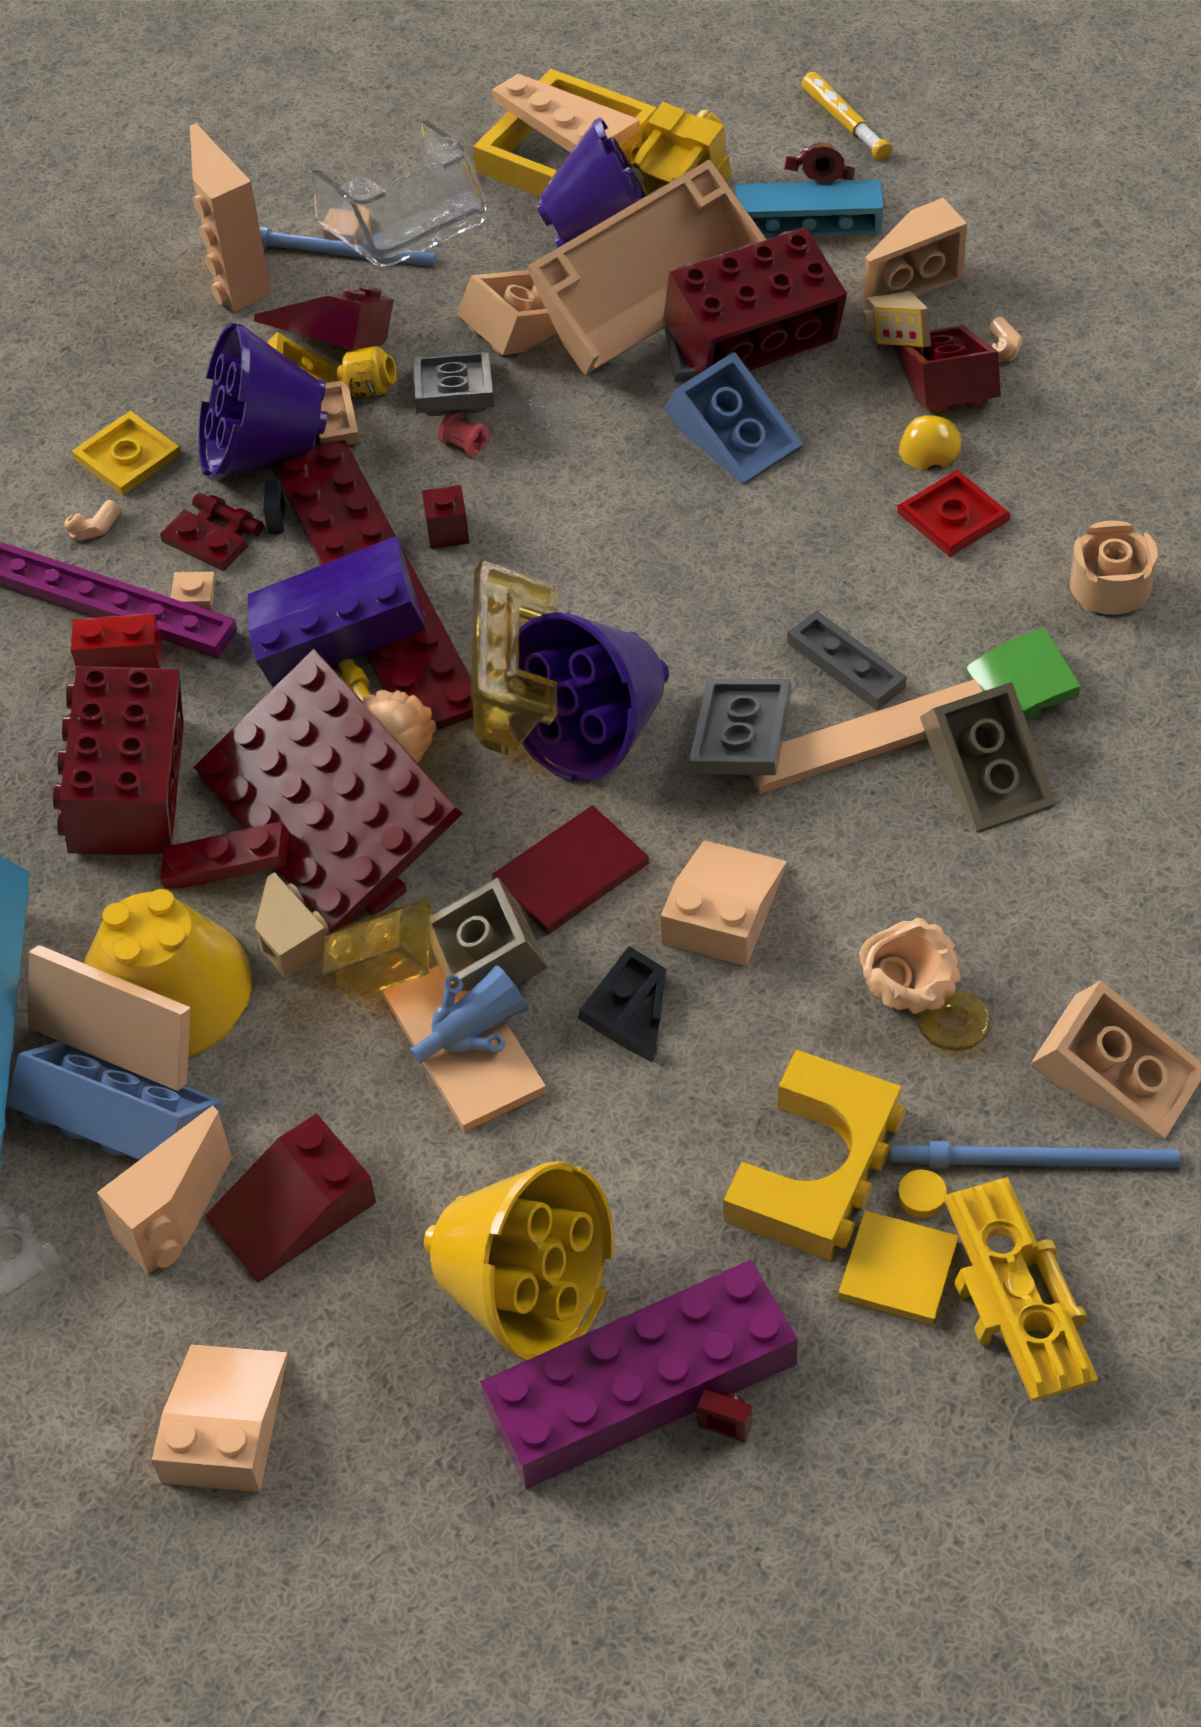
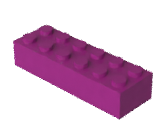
M749 1260L480 1382L485 1408L525 1488L529 1489L697 1411V1405L704 1389L715 1393L726 1391L734 1394L797 1365L798 1339L753 1261Z

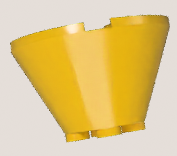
M165 889L135 894L120 902L108 905L102 913L103 921L83 963L191 1007L188 1058L204 1052L227 1036L245 1007L247 1008L252 992V970L248 956L240 942L225 928L175 899L173 894Z
M547 1162L468 1195L459 1196L442 1212L436 1225H431L427 1229L424 1236V1248L430 1254L432 1272L439 1288L455 1300L505 1350L513 1356L527 1361L587 1333L607 1293V1289L600 1288L605 1259L613 1260L614 1256L613 1222L606 1196L597 1180L587 1170L566 1162ZM591 1304V1310L589 1312L587 1319L578 1328L580 1322L582 1321L585 1313L587 1312Z

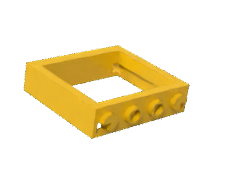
M550 69L539 82L640 119V131L619 144L629 163L633 164L640 148L650 136L648 121L657 110V107ZM509 111L473 146L475 171L477 173L541 197V192L557 172L555 169L511 153L534 128Z

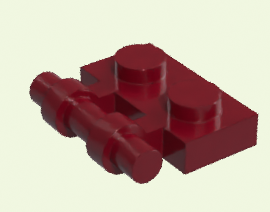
M199 492L193 497L192 505L201 511L195 515L184 509L160 533V537L163 543L224 572L248 547L246 538L240 535L246 531L258 536L261 534L264 524L255 519L253 513L243 508L234 509L227 506L222 498L215 495L206 496ZM219 518L229 524L223 528L213 523V521Z

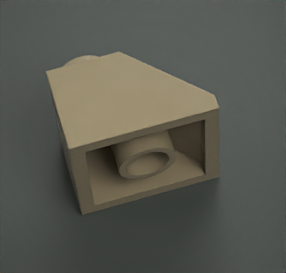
M498 877L421 922L444 979L446 980L451 975H457L463 983L461 991L472 990L489 974L495 965L499 966L508 975L515 986L520 985L548 968L520 904ZM452 981L450 982V987L456 989L457 984Z

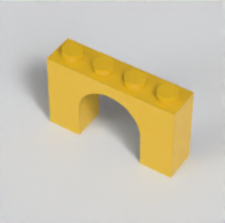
M796 1049L778 1085V1108L830 1127L843 1138L849 1148L850 1155L836 1172L827 1177L812 1181L793 1180L741 1162L723 1199V1222L831 1261L837 1247L845 1250L850 1242L855 1222L850 1221L854 1209L863 1210L867 1204L872 1189V1183L867 1180L872 1169L880 1172L884 1166L889 1151V1144L884 1142L889 1131L897 1134L901 1128L906 1113V1107L900 1105L902 1086Z

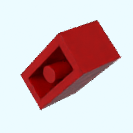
M155 613L73 619L70 650L75 667L161 668L163 643Z

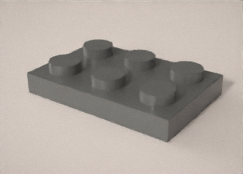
M488 351L413 357L416 413H425L428 416H441L451 410L478 413L484 411L486 407H494Z
M707 679L689 758L690 773L710 775H776L792 694L790 679Z

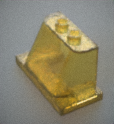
M481 560L474 570L471 676L474 734L477 740L487 749L510 756L515 753L538 722L550 725L557 716V682L518 669L519 628L535 617L557 612V586Z

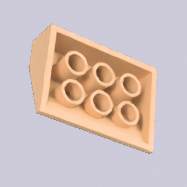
M195 123L190 125L192 176L196 196L193 197V204L201 217L202 226H199V233L204 244L207 246L208 255L205 256V262L214 281L211 284V291L218 304L226 303L233 312H236L272 295L252 184L248 177Z

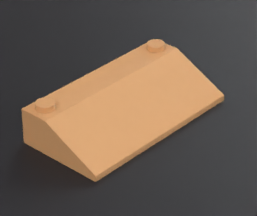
M709 159L528 265L527 270L564 347L582 373L587 375L666 327L663 317L669 271L675 270L682 265H691L709 259L719 253L724 254L743 248L752 242L764 241L766 238Z

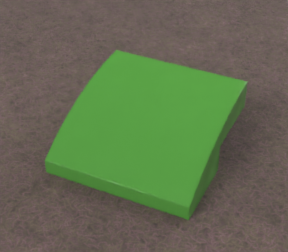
M1045 627L1005 642L966 666L971 679H976L983 691L1012 682L1026 721L1038 718L1042 708L1079 698L1081 686Z

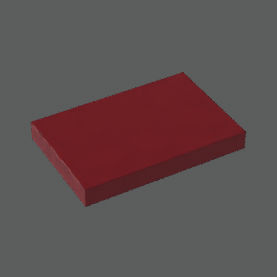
M591 805L492 873V880L498 877L518 901L523 912L549 935L649 864V856L597 808Z

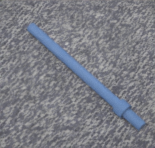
M260 227L264 250H267L268 247L425 267H435L437 261V253L271 232L270 228Z
M929 1141L928 1145H891L890 1162L891 1164L929 1165V1169L948 1170L949 1165L1179 1169L1180 1153L1176 1149L949 1146V1141Z

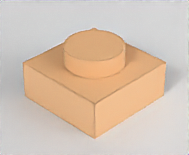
M174 572L171 598L204 609H212L216 582L214 572Z

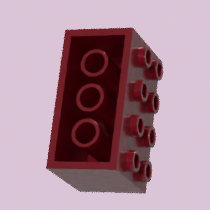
M804 227L794 231L783 232L776 237L758 243L752 242L743 248L724 254L719 253L709 259L691 265H682L675 270L669 271L663 321L690 368L695 370L696 376L733 352L737 354L741 361L746 359L751 371L837 340L847 292L810 232Z
M77 666L75 682L68 683L66 689L67 709H71L70 716H63L62 740L67 742L66 749H59L57 768L58 775H62V783H55L53 788L54 809H60L57 818L58 836H65L67 852L69 854H162L165 846L173 844L184 731L180 669Z

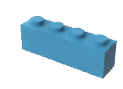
M881 179L735 184V196L764 237H776L783 232L794 231L804 227L808 229L811 236L882 234L883 201Z

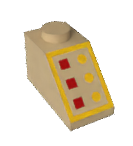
M911 291L866 298L867 310L862 311L863 329L865 333H870V336L877 344L914 347L931 346L928 308Z

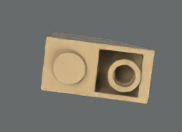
M274 872L266 880L255 931L260 951L286 979L329 951L326 935L329 934V928L317 911L311 913L304 906L303 897L292 883L286 885Z

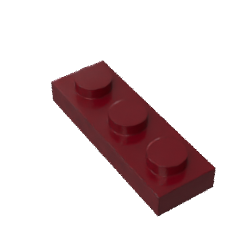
M280 821L165 846L159 882L165 889L185 888L286 866L289 830Z

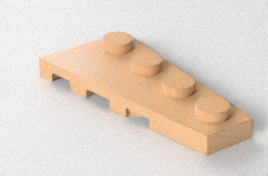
M516 74L492 89L493 101L569 152L573 150L591 123L599 117L608 126V129L605 130L607 139L610 137L612 139L616 138L618 144L640 131V119L521 74Z

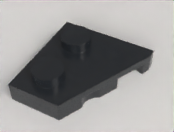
M628 946L580 1008L578 1019L625 1049L652 1062L656 1057L658 1047V1032L667 969Z

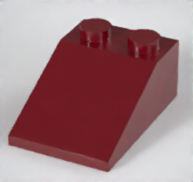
M360 286L359 290L343 288L342 293L327 295L256 313L254 315V322L355 350L384 344L388 336L394 299L381 296L382 290L375 287Z
M965 325L930 330L931 346L928 347L893 345L915 400L930 412H945L951 409V405L962 403L968 406H981L989 402L988 399L1001 397L998 351Z
M315 1113L277 1138L205 1216L259 1283L376 1203L371 1176L322 1118Z

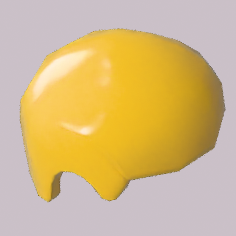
M934 415L920 416L912 420L905 429L899 445V454L906 464L919 470H927L933 465H940L941 468H945L959 457L962 448V437L955 424L948 419Z

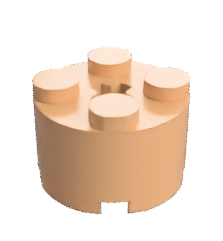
M1103 521L1091 525L1087 528L1086 534L1081 538H1077L1074 544L1069 584L1073 596L1081 604L1082 608L1093 613L1119 615L1144 607L1152 591L1158 556L1156 543L1148 533L1145 532L1144 536L1133 530L1134 525L1127 522Z

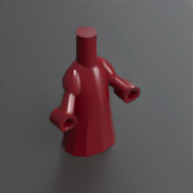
M818 142L804 147L800 155L796 157L786 156L784 170L798 172L799 167L803 164L802 170L806 176L818 182H834L837 179L853 180L855 167L844 165L842 155L834 146L828 143Z

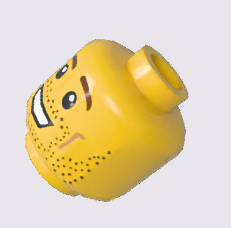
M378 346L359 348L346 352L342 365H339L337 369L338 381L343 380L344 384L349 386L350 395L355 398L375 397L386 394L390 390L391 384L395 383L397 376L393 357L390 354H386Z

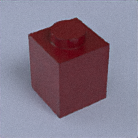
M461 485L422 490L430 549L470 543Z

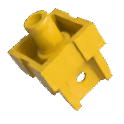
M662 102L648 121L650 136L642 145L633 161L634 167L642 173L643 190L648 196L709 159L726 182L732 175L729 156L726 154L725 146L727 141L725 129L720 118L713 112L708 113V110H701L694 116L687 113L686 110Z

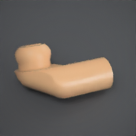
M997 317L989 325L990 332L999 340L997 345L993 343L992 347L998 351L999 362L1006 363L1016 358L1023 339L1004 317Z
M107 500L93 518L85 520L80 513L72 514L65 520L64 527L70 532L69 536L77 541L103 536L120 516L122 509L116 502Z

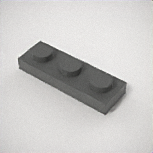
M817 610L787 632V643L876 710L906 688L907 677Z

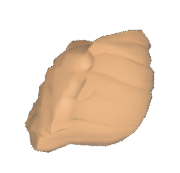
M381 690L377 691L376 696L368 695L363 697L364 704L418 763L430 746L432 734L436 731V723L434 720H431V708L423 706L422 701L415 695L408 696L405 692H400L399 690L394 693Z
M923 918L902 921L873 935L864 942L859 952L863 975L866 978L869 991L889 1008L894 1007L897 1010L909 1008L913 1014L923 1012L926 1009L936 1010L944 1005L945 997L955 995V984L960 982L961 978L957 968L959 961L956 952L953 950L955 944L949 936L943 933L940 926L928 924Z

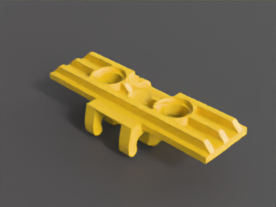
M1008 1177L944 1195L945 1204L972 1266L960 1269L954 1283L960 1298L965 1299L971 1296L980 1317L974 1327V1331L980 1345L989 1344L992 1341L991 1336L1001 1331L1031 1402L1098 1383V1376L1076 1330V1327L1082 1326L1088 1320L1083 1307L1076 1305L1056 1261L1057 1249L1054 1242L1048 1239L1036 1241ZM1004 1235L1012 1240L1014 1249L1005 1254L996 1253L988 1247L987 1241L992 1236ZM1037 1264L1054 1304L1047 1305L1043 1303L1027 1266ZM1038 1330L1045 1333L1048 1337L1037 1339L1031 1337L1026 1332Z

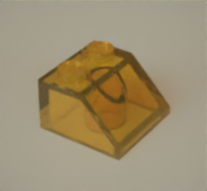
M427 896L352 922L325 936L323 975L350 998L364 997L428 975L431 900Z

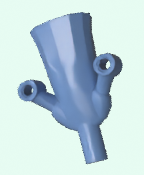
M497 965L456 1003L455 996L462 990L463 983L457 975H451L443 984L444 993L441 1007H438L433 1014L431 1023L432 1034L410 1048V1052L419 1064L442 1048L455 1053L468 1052L470 1049H481L490 1053H498L505 1045L503 1038L499 1034H491L488 1038L478 1036L509 1018L528 1011V1006L515 984ZM450 982H455L457 984V988H451ZM497 1040L498 1047H493L491 1041Z

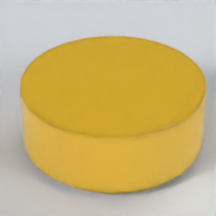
M923 1169L911 1171L899 1183V1204L907 1214L913 1217H933L945 1205L946 1185L943 1179L932 1171Z

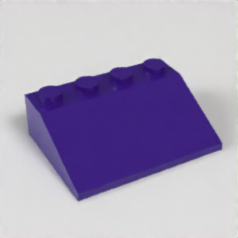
M398 536L248 594V632L255 660L272 687L276 686L313 649L322 655L332 667L343 660L353 659L426 630Z

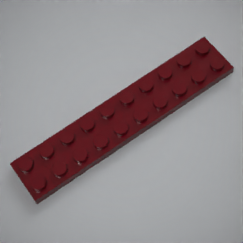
M345 440L316 446L307 455H298L272 465L273 471L282 484V489L320 565L396 536ZM403 550L426 630L368 652L365 655L383 690L390 693L399 690L400 692H405L408 696L415 695L422 701L423 706L431 708V720L435 721L436 730L484 714L486 713V707Z

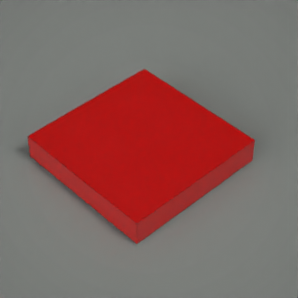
M958 469L897 505V513L948 557H951L1010 521L1011 513Z

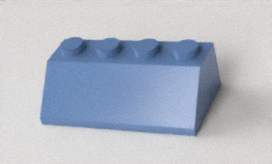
M58 1041L18 1054L6 1106L21 1111L22 1117L26 1120L36 1123L48 1122L62 1128L61 1132L68 1137L89 1139L101 1144V1149L107 1153L129 1155L141 1160L212 1105L218 1110L223 1101L187 1086L182 1087L179 1091L173 1090Z

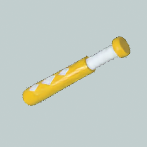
M809 72L804 76L802 80L803 89L853 136H858L859 139L872 149L871 153L874 159L879 161L891 155L893 151L892 144L886 139H880L869 129L867 122L820 74Z

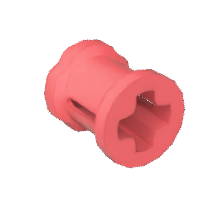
M454 410L447 413L439 426L438 438L440 442L446 445L452 443L463 448L466 454L473 458L487 445L490 431L482 423L475 425L463 419V415Z

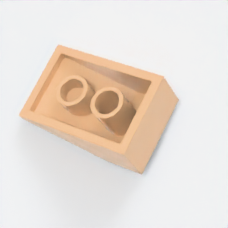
M944 198L911 210L866 256L863 310H867L866 298L907 291H911L917 297L963 279L967 222Z
M528 270L470 276L457 315L469 325L473 332L480 334L489 342L495 352L504 356L524 353L557 333Z
M704 840L675 880L661 913L662 944L747 967L783 876L787 861Z
M1102 980L1073 997L1031 1062L1035 1068L1057 1086L1161 1139L1167 1137L1201 1081V1062Z
M213 1105L97 1192L113 1237L147 1274H150L157 1267H168L178 1259L182 1248L187 1245L232 1159L219 1111Z
M190 1345L162 1412L153 1451L152 1462L161 1484L261 1492L288 1356L287 1352Z

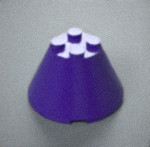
M601 117L591 123L540 194L541 200L538 202L539 206H537V209L546 226L548 227L553 224L556 229L557 239H555L558 248L647 196L616 138L612 139L610 137L607 139L605 130L608 129V126Z
M227 324L219 335L212 352L206 374V379L213 380L209 402L201 401L199 415L198 451L200 468L203 475H209L208 479L213 480L277 464L298 455H307L315 447L316 434H324L327 425V412L321 411V404L326 391L325 381L313 377L242 324ZM206 448H207L208 461H207V459H206V453H205V452H206Z
M564 612L547 613L535 617L521 626L509 643L502 669V689L508 688L513 710L507 714L521 744L535 761L554 775L570 781L575 779H590V781L609 774L622 763L660 703L664 692V684L669 679L667 664L659 659L654 649L635 632H625Z

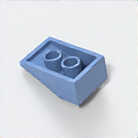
M735 352L676 388L664 407L685 436L742 484L803 445Z

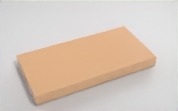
M40 945L29 951V1029L173 1090L179 1091L187 1084L191 1007Z
M439 965L383 990L385 1001L412 1046H415L432 1034L431 1023L433 1014L438 1007H441L444 993L443 984L445 979ZM460 991L456 994L455 1003L469 991ZM506 1021L478 1036L488 1038L491 1034H499L503 1038L505 1045L498 1053H490L481 1049H470L468 1052L455 1053L442 1048L423 1062L463 1132L547 1093L546 1085ZM497 1040L491 1041L493 1047H498Z

